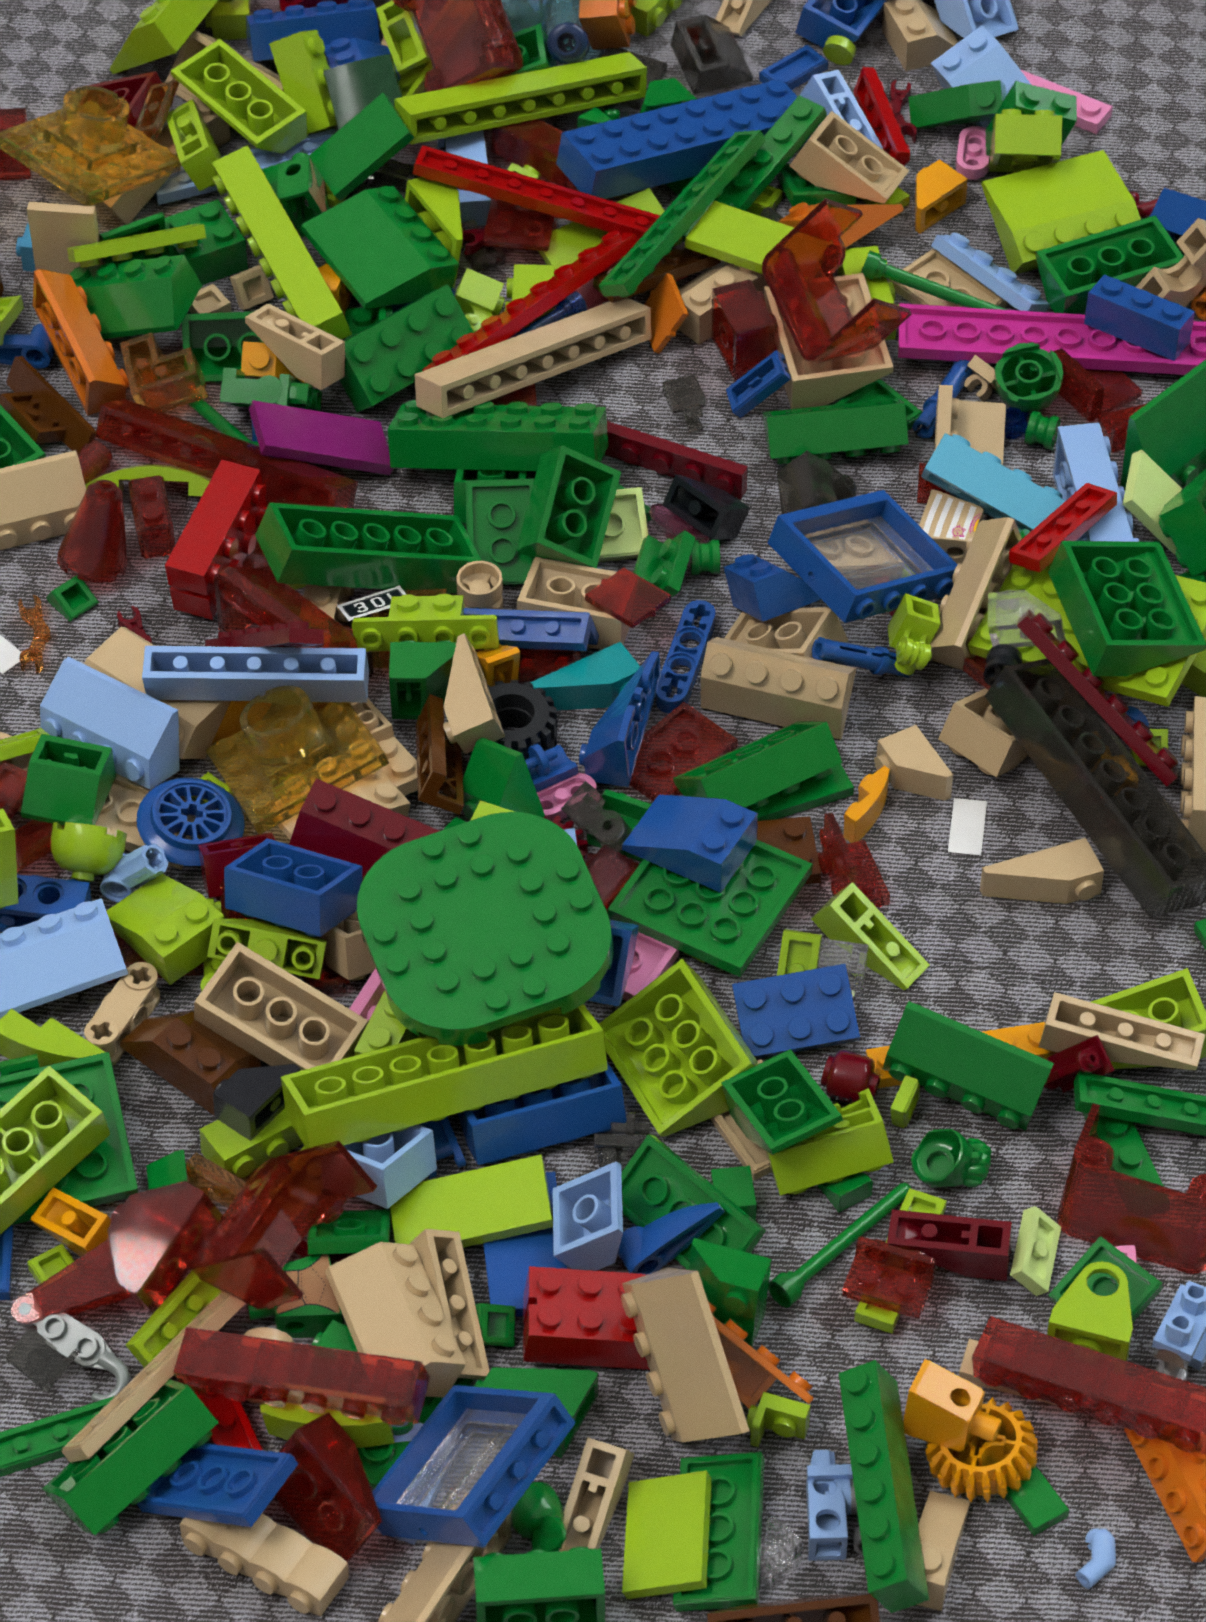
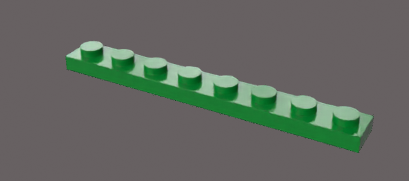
M761 130L735 132L598 285L604 297L619 296L623 298L632 295L637 290V286L642 280L655 270V266L664 256L672 251L673 245L688 233L689 227L706 212V208L711 202L719 197L727 184L740 174L742 167L756 156L757 150L766 141Z

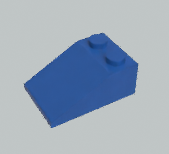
M659 794L622 844V850L721 893L757 842L758 813L726 799Z

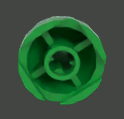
M1019 343L1002 353V358L996 363L994 372L996 391L1001 400L1013 410L1032 413V411L1045 409L1055 401L1063 383L1062 362L1052 350L1047 352L1044 349H1040V344Z

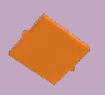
M666 273L655 290H651L650 297L644 304L651 308V339L649 341L654 353L658 354L662 352L670 339L676 336V331L689 315L673 275Z

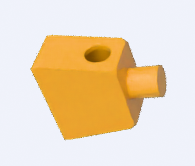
M924 1359L908 1391L903 1424L906 1435L960 1452L965 1450L972 1435L994 1443L999 1433L1002 1419L981 1411L985 1395L981 1387L932 1361Z

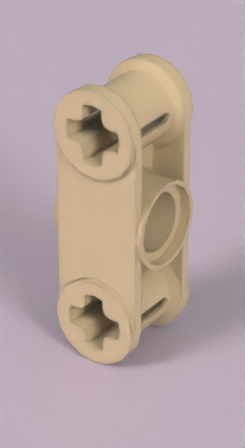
M136 962L127 967L128 975L122 976L112 991L104 997L99 1009L84 1029L86 1040L103 1051L110 1053L112 1066L120 1060L125 1052L120 1047V1041L145 1019H148L161 1000L160 990L156 986L158 981L157 970L150 963Z

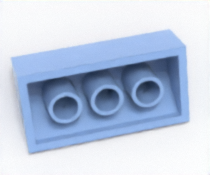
M67 657L63 660L40 704L42 729L51 736L111 747L115 773L149 790L180 771L178 709L73 658Z
M102 898L80 903L75 908L58 914L45 915L35 922L20 927H11L0 933V1019L11 1009L19 1013L128 975Z

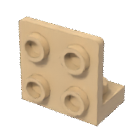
M939 385L934 451L945 433L950 436L956 434L971 443L970 447L978 452L983 453L985 451L997 456L1002 461L1001 465H1003L1006 405L995 402L962 401L959 398H952L953 385Z

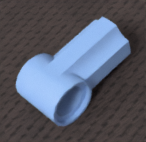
M153 843L149 846L143 845L129 854L123 853L115 868L103 876L100 884L101 893L111 901L120 902L133 893L136 888L165 873L169 862L164 855V849Z

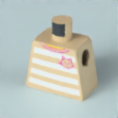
M932 489L919 526L957 564L963 563L967 554V539L971 532H976L980 521H983L984 509L979 505Z

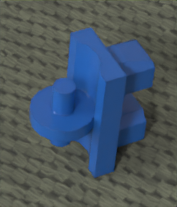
M534 744L528 748L529 758L525 761L536 792L578 774V765L567 757L560 744L546 751L539 744Z

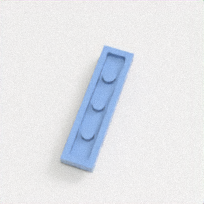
M958 233L936 235L931 247L1017 310L1047 311L1050 304L1040 297L1041 292L1030 285L1020 283L1016 280L1017 275L1013 271L994 264L991 255L972 248L969 245L970 241L966 237Z

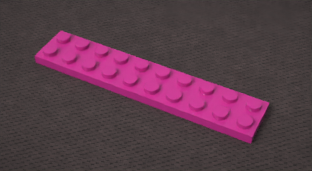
M899 303L898 358L944 361L968 360L970 362L977 355L986 363H998L1006 349L1019 343L1040 344V349H1044L1047 352H1050V350L1055 352L1062 362L1063 368L1186 375L1206 360V322L1193 321L1190 343L1178 358L1173 361L1085 325V314Z

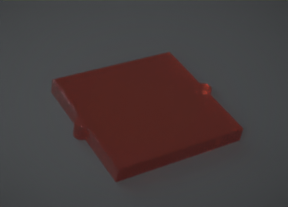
M623 567L608 579H602L600 585L585 595V601L627 626L634 628L649 616L654 617L657 610L671 601V594Z

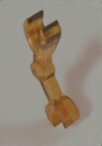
M33 595L34 608H25L21 599L18 602L20 617L34 631L31 645L20 653L19 661L22 672H24L25 665L29 661H35L36 674H38L44 668L42 653L46 643L51 638L50 628L43 620L41 599Z

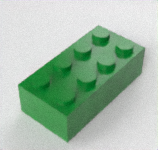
M447 284L426 294L345 340V377L341 378L340 382L357 412L379 403L414 383L415 374L422 372L423 368L431 364L433 356L457 345L456 341L463 335L474 333L449 285Z

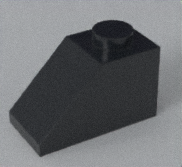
M680 474L675 475L662 506L712 540L737 538L750 510V507L725 490Z
M295 1064L238 1069L228 1080H222L214 1090L215 1118L251 1141L285 1109L281 1076L301 1071L300 1067Z

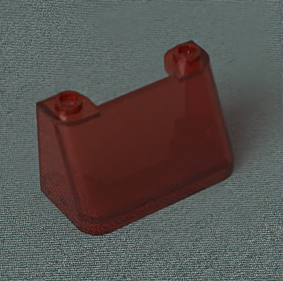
M393 0L398 8L413 12L434 69L427 71L425 74L424 87L427 92L501 78L522 69L523 59L501 0Z

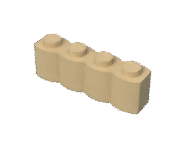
M263 1513L252 1527L184 1518L180 1523L183 1544L192 1553L199 1556L205 1554L217 1558L219 1565L228 1573L233 1575L240 1573L253 1578L252 1581L255 1586L264 1593H276L286 1596L289 1604L303 1614L310 1612L322 1616L349 1579L348 1562L323 1546L313 1544L298 1532L277 1524Z

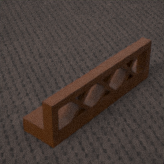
M429 694L415 723L418 801L460 815L464 807L461 747L457 742L451 744L449 739L445 740V737H448L443 727V699ZM443 791L447 796L439 794L438 792Z

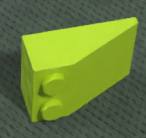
M1004 109L1001 114H996L993 122L989 172H1020L1058 162L1061 157L1062 116L1055 115V112L1051 110H1037L1035 115H1021V110Z
M423 177L407 180L405 200L459 263L463 237L457 188L438 181H429ZM455 277V281H454V284H453L454 290H455L456 277Z
M164 874L150 880L106 911L112 929L147 963L153 965L157 973L170 985L210 958L207 957L213 920L215 918L225 919L224 915L201 893Z
M1188 968L1091 1001L1095 1004L1206 1034V1010ZM1206 1035L1200 1059L1206 1057ZM1111 1062L1114 1069L1158 1067Z

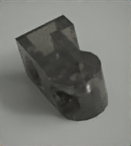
M585 781L561 810L575 825L607 850L612 852L621 851L622 844L630 835L632 829L619 813L606 811L602 808L606 801L594 787Z

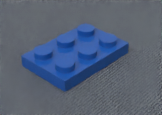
M846 963L732 984L741 1037L756 1059L777 1056L789 1049L794 1053L860 1041Z

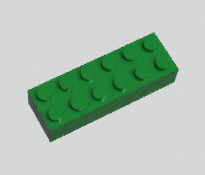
M410 400L401 405L388 427L390 468L537 471L541 454L561 445L601 462L608 447L606 407H596L592 403H581L575 407H568L556 402L545 403L541 406H528L525 402L494 405L492 402L487 401L441 418L417 407L416 400Z
M269 503L255 534L277 583L374 588L387 590L400 585L403 590L413 592L425 591L450 594L457 593L456 576L459 569L472 561H481L459 516Z

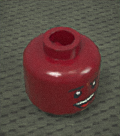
M841 1050L835 1057H828L823 1070L821 1085L826 1086V1094L830 1098L852 1104L860 1100L858 1093L867 1088L870 1089L872 1096L875 1097L881 1074L874 1073L875 1062L870 1057Z

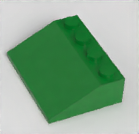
M394 186L366 189L301 224L300 230L364 309L414 302L447 284L452 291L459 263Z
M1206 360L1129 417L1120 486H1123L1124 491L1126 489L1132 454L1139 450H1143L1181 488L1185 485L1187 486L1206 469Z
M1061 541L1048 574L1093 676H1129L1205 651L1206 641L1160 542Z

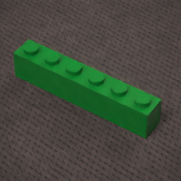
M876 1360L838 1374L868 1592L890 1613L928 1601L929 1594L898 1383Z

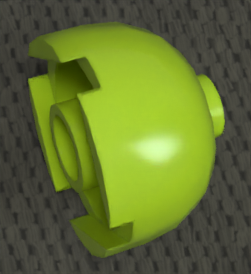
M54 822L51 833V853L54 861L60 868L72 872L71 879L82 882H94V876L108 874L120 861L124 853L127 833L117 830L116 837H114L115 835L106 834L107 827L65 822L63 829L58 822Z

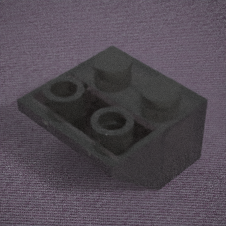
M707 15L676 21L670 45L693 95L753 80L751 71L730 27Z
M805 451L777 472L782 514L856 497V485L850 476L840 473L831 467L825 459H819L809 451Z

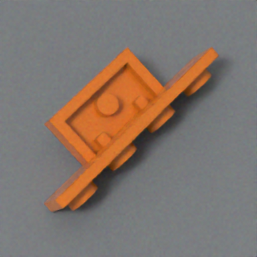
M708 1301L713 1314L717 1308ZM713 1316L741 1403L749 1409L752 1405L755 1406L761 1399L763 1392H766L776 1379L780 1380L808 1404L813 1401L814 1397L808 1393L813 1387L795 1371L789 1377L780 1371L776 1366L781 1360L763 1345L757 1351L748 1345L744 1340L749 1334L731 1319L724 1325Z
M1144 1405L1125 1426V1433L1191 1561L1202 1562L1206 1558V1447L1200 1438L1169 1437L1152 1405Z

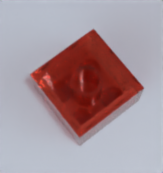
M751 279L712 289L711 338L736 382L777 350L774 341V334L778 333L776 317L773 313L769 314L766 309L763 293L756 290Z

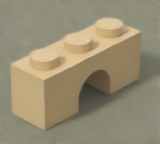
M1200 218L1176 242L1185 254L1184 257L1176 265L1167 269L1153 267L1136 288L1178 303L1183 307H1186L1206 286V220Z

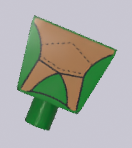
M296 153L292 156L291 161L278 166L277 198L301 238L305 237L300 230L301 224L329 210L325 181L307 153Z
M313 1254L269 1269L267 1271L269 1293L249 1296L250 1300L247 1302L250 1321L274 1317L276 1329L287 1333L292 1338H313L320 1331L325 1332L332 1320L342 1323V1312L325 1274L327 1268L331 1266L329 1254Z

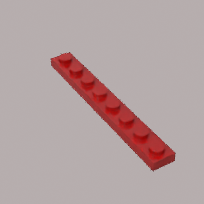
M424 145L421 147L412 173L429 181H438L455 186L460 190L472 191L494 200H502L519 205L524 209H532L558 219L580 223L588 228H597L607 232L619 230L620 233H635L638 240L661 216Z
M619 230L607 233L601 238L602 242L596 247L587 248L578 254L579 259L572 264H566L554 271L555 276L548 281H542L530 288L531 293L524 298H518L508 303L503 313L484 320L479 330L460 337L456 341L457 345L433 356V362L423 368L422 371L507 340L625 256L638 242L636 234L620 233Z

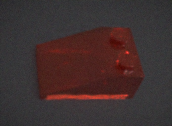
M327 1412L296 1429L279 1451L280 1453L292 1454L298 1465L277 1492L275 1498L314 1544L333 1551L349 1563L381 1524L382 1519L354 1441L332 1415Z

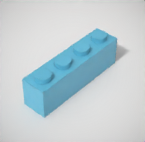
M944 434L921 475L925 480L955 497L981 506L984 509V513L994 519L1013 518L1018 528L1021 530L1028 529L1030 532L1065 502L1062 499L1063 495L1056 489L1049 486L1040 487L1033 483L1031 476L1024 471L1008 469L1001 465L1002 461L997 456L985 451L983 453L978 452L970 447L971 443L956 434L952 436Z

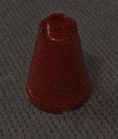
M98 480L87 487L58 549L57 563L60 568L66 573L68 568L78 572L77 578L83 581L96 583L112 582L117 579V574L122 573L124 575L126 573L128 561L123 493L114 482L109 480Z

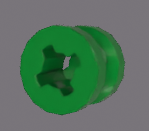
M1032 411L1026 429L1025 444L1033 445L1039 443L1045 449L1053 450L1057 440L1061 417L1051 416L1048 418L1044 417L1041 412Z
M719 539L711 540L709 543H700L698 540L694 541L690 555L691 576L708 571L712 575H720Z

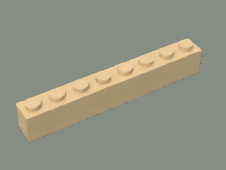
M629 298L615 303L607 302L416 373V406L441 418H445L650 340L651 308Z

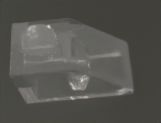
M1025 589L988 593V631L992 646L994 647L999 644L1012 645L1015 648L1035 646L1017 626L1018 619L1029 609L1035 615L1038 613L1043 614L1054 627L1051 633L1062 642L1064 639L1066 640L1061 614Z

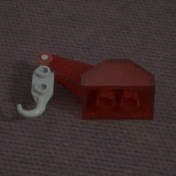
M186 1181L130 1195L124 1204H120L114 1210L110 1218V1226L107 1229L109 1239L34 1289L18 1297L11 1306V1314L21 1326L25 1328L37 1327L38 1336L45 1345L84 1368L107 1370L116 1377L115 1388L110 1393L104 1395L93 1393L91 1395L93 1401L97 1402L116 1396L130 1382L127 1366L114 1355L99 1333L71 1316L133 1299L137 1305L153 1314L176 1289L223 1218V1215L203 1191Z

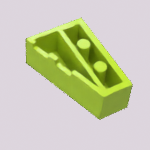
M869 1088L859 1092L860 1100L843 1108L838 1103L834 1104L842 1115L843 1121L774 1155L766 1151L780 1196L784 1194H799L806 1191L809 1187L825 1182L837 1183L845 1179L846 1176L863 1171L874 1172L883 1168L884 1165L894 1163L884 1122Z

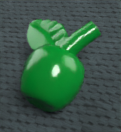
M532 1482L510 1512L511 1525L521 1537L532 1539V1550L559 1551V1549H562L567 1533L563 1523L564 1510L561 1500L548 1483Z

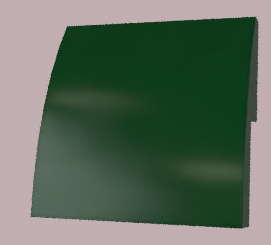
M391 54L354 61L324 71L338 129H341L382 93L390 99L393 105L395 98L403 97Z

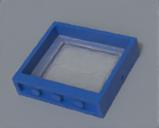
M884 490L778 515L768 540V544L844 623L865 619L885 612H892L897 609L905 593L927 601L950 595L954 585L952 582L953 573L958 565Z
M453 1385L361 1507L384 1536L484 1548L576 1422L555 1393Z

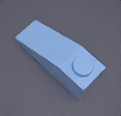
M834 70L813 75L800 95L825 107L827 116L833 111L883 149L882 144L840 71Z

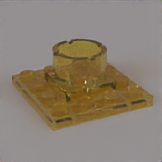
M83 86L76 88L74 91L70 90L64 95L61 109L0 132V149L85 206L100 203L176 173L181 169L178 156L127 123L130 110L128 102L123 97L119 98L117 93L101 87Z
M296 686L275 687L265 691V695H258L252 699L240 715L239 721L242 730L230 737L219 740L215 745L205 750L210 761L258 835L299 814L316 778L344 789L389 764L384 751L349 702H311L305 691Z

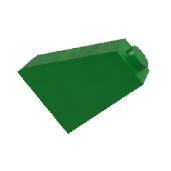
M492 1367L485 1380H478L474 1387L555 1393L576 1422L553 1453V1455L562 1458L598 1397V1373L592 1370ZM504 1433V1434L511 1436L513 1433Z

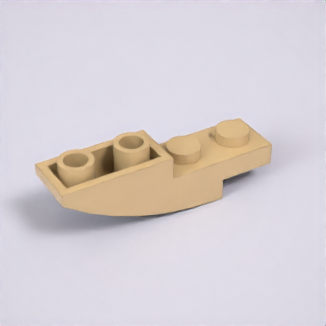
M368 698L367 703H327L337 726L359 761L372 759L404 796L418 790L417 760L396 739L392 724Z

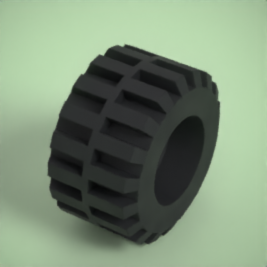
M503 680L495 682L493 687L488 685L502 728H520L517 730L503 729L505 737L494 742L523 753L525 760L529 758L528 748L534 744H539L544 751L557 746V712L550 696L546 697V691L540 687L534 689L533 684L529 682L519 684L518 680H510V683H503Z

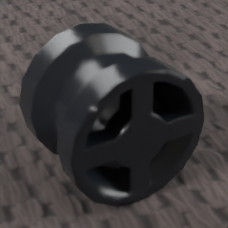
M999 644L992 647L987 653L983 674L985 682L996 690L1003 691L1014 688L1019 683L1020 669L1023 662L1021 652L1012 645Z

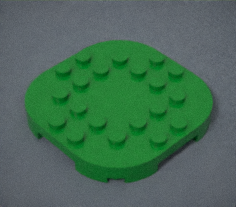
M522 812L490 814L404 843L383 855L370 868L358 892L357 914L361 935L368 947L392 1012L412 1033L417 1036L423 1033L427 1036L438 1038L439 1044L455 1046L478 1044L488 1041L487 1032L558 1007L562 1015L570 1012L588 1001L600 989V981L606 974L607 969H610L612 965L613 939L610 919L581 852L565 830L550 820L537 815Z

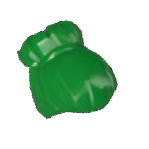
M936 1129L929 1131L912 1154L911 1163L914 1173L919 1180L929 1186L955 1187L963 1184L974 1188L981 1185L989 1173L992 1151L989 1146L979 1139H966L961 1133L953 1129Z

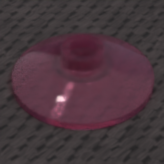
M653 504L650 507V516L660 527L667 531L665 534L667 539H673L685 530L695 536V540L699 542L712 540L662 506V504Z

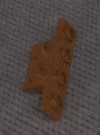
M16 356L6 381L14 393L1 394L0 405L36 444L63 441L72 451L76 450L79 459H87L96 437V430L23 356Z

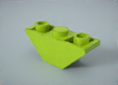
M215 918L213 920L207 957L224 960L234 945L239 942L290 974L320 979L327 945L326 940L308 936L303 931L293 928L278 927L272 922L262 919Z

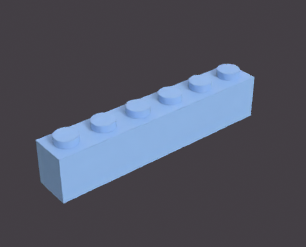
M145 646L142 680L146 694L157 700L367 703L369 666L366 648Z

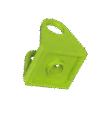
M1094 1262L1087 1265L1080 1272L1052 1309L1048 1323L1045 1358L1125 1377L1133 1326L1128 1281L1125 1273L1118 1266L1109 1262ZM1096 1273H1106L1117 1280L1119 1288L1111 1295L1100 1296L1088 1288L1087 1281L1089 1277Z

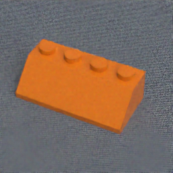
M44 269L35 270L33 308L87 416L125 403L126 388H129L127 375L122 368H117L114 362L115 353L109 341L104 342L100 334L101 325L95 313L90 314L86 306L88 301L83 288L76 286L71 275Z

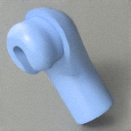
M1093 1528L1085 1537V1542L1090 1543L1088 1549L1091 1550L1092 1559L1076 1572V1578L1087 1589L1095 1585L1116 1564L1115 1538L1105 1528Z

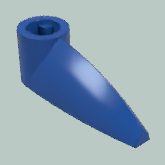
M42 324L35 325L30 334L4 335V343L0 346V363L12 365L16 356H23L34 368L41 369L47 367L55 350Z
M718 1202L693 1205L664 1215L644 1227H631L623 1231L618 1255L629 1273L651 1274L657 1272L693 1242L694 1238L697 1239L725 1211Z

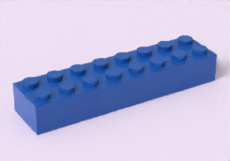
M782 79L562 132L556 165L580 192L603 199L694 177L735 132L761 130L763 136H765L795 101L797 95ZM807 139V140L805 141V143L799 148V150L803 148V146L806 144V142L808 141V139Z

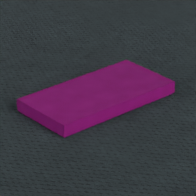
M255 400L250 405L249 412L262 455L390 475L393 468H390L389 448L380 421Z

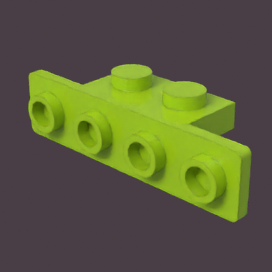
M406 594L391 598L388 617L353 619L354 647L366 648V652L390 651V642H403L407 640L415 642H457V637L465 634L474 649H497L499 647L498 621L496 615H464V595L439 594L436 596H415Z

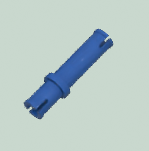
M968 360L954 361L953 366L940 384L953 385L952 398L958 396L964 387L965 380L973 374L970 368L965 372L968 367ZM939 387L931 398L928 397L923 404L922 413L913 424L914 431L918 430L922 424L916 433L921 438H930L934 434Z
M818 637L813 643L812 656L814 659L870 670L875 675L889 673L905 678L912 676L903 674L895 668L896 653L890 652L886 647L868 648L833 641L823 637Z

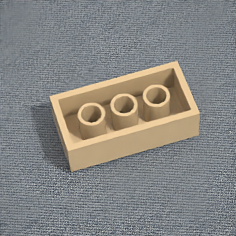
M1195 696L1193 711H1186L1184 733H1189V735L1182 734L1181 756L1184 757V761H1187V763L1182 762L1180 784L1187 791H1181L1180 813H1183V818L1186 819L1180 820L1179 841L1186 842L1185 857L1206 858V697Z
M239 942L234 945L194 1001V1020L270 1066L295 1064L300 1067L301 1071L355 1056L354 1049L368 1023V1020Z

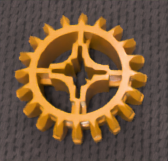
M993 1396L987 1404H982L981 1411L1002 1419V1424L994 1443L972 1435L965 1450L959 1452L927 1441L926 1459L929 1461L930 1472L933 1478H938V1483L942 1489L951 1487V1492L955 1498L965 1492L970 1502L973 1501L976 1495H980L988 1503L991 1495L996 1493L1005 1499L1007 1486L1019 1492L1021 1480L1029 1481L1032 1474L1031 1469L1035 1468L1037 1463L1036 1451L1038 1450L1037 1438H1035L1031 1421H1025L1022 1410L1012 1412L1009 1402L997 1406Z

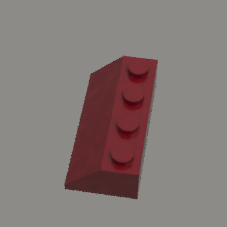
M316 778L300 809L289 845L361 865L363 881L370 868L392 849L440 830Z

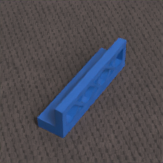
M464 608V615L497 616L499 645L515 646L524 649L586 651L588 644H598L599 634L591 614L588 612Z

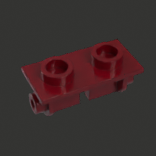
M1098 1034L1047 1057V1060L1054 1064L1044 1088L1052 1090L1061 1087L1064 1093L1074 1088V1079L1078 1071L1100 1076L1114 1071V1067Z

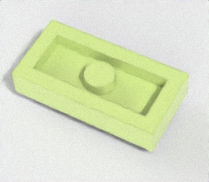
M1036 1206L1023 1211L1010 1276L1035 1296L1049 1291L1061 1226Z

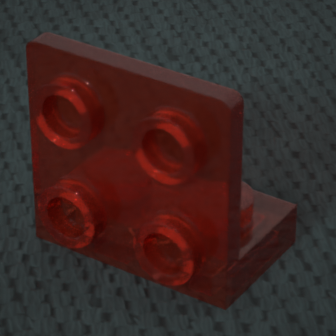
M491 199L483 244L485 246L548 251L553 230L559 228L558 218L543 212L524 209L519 205Z
M1062 348L1054 351L1062 362L1063 383L1059 395L1089 422L1141 397L1142 389L1122 371L1084 369L1075 358H1072Z
M832 812L825 814L824 828L819 831L823 848L822 852L818 853V860L822 873L829 874L833 896L853 882L876 908L889 905V891L865 840L847 844Z

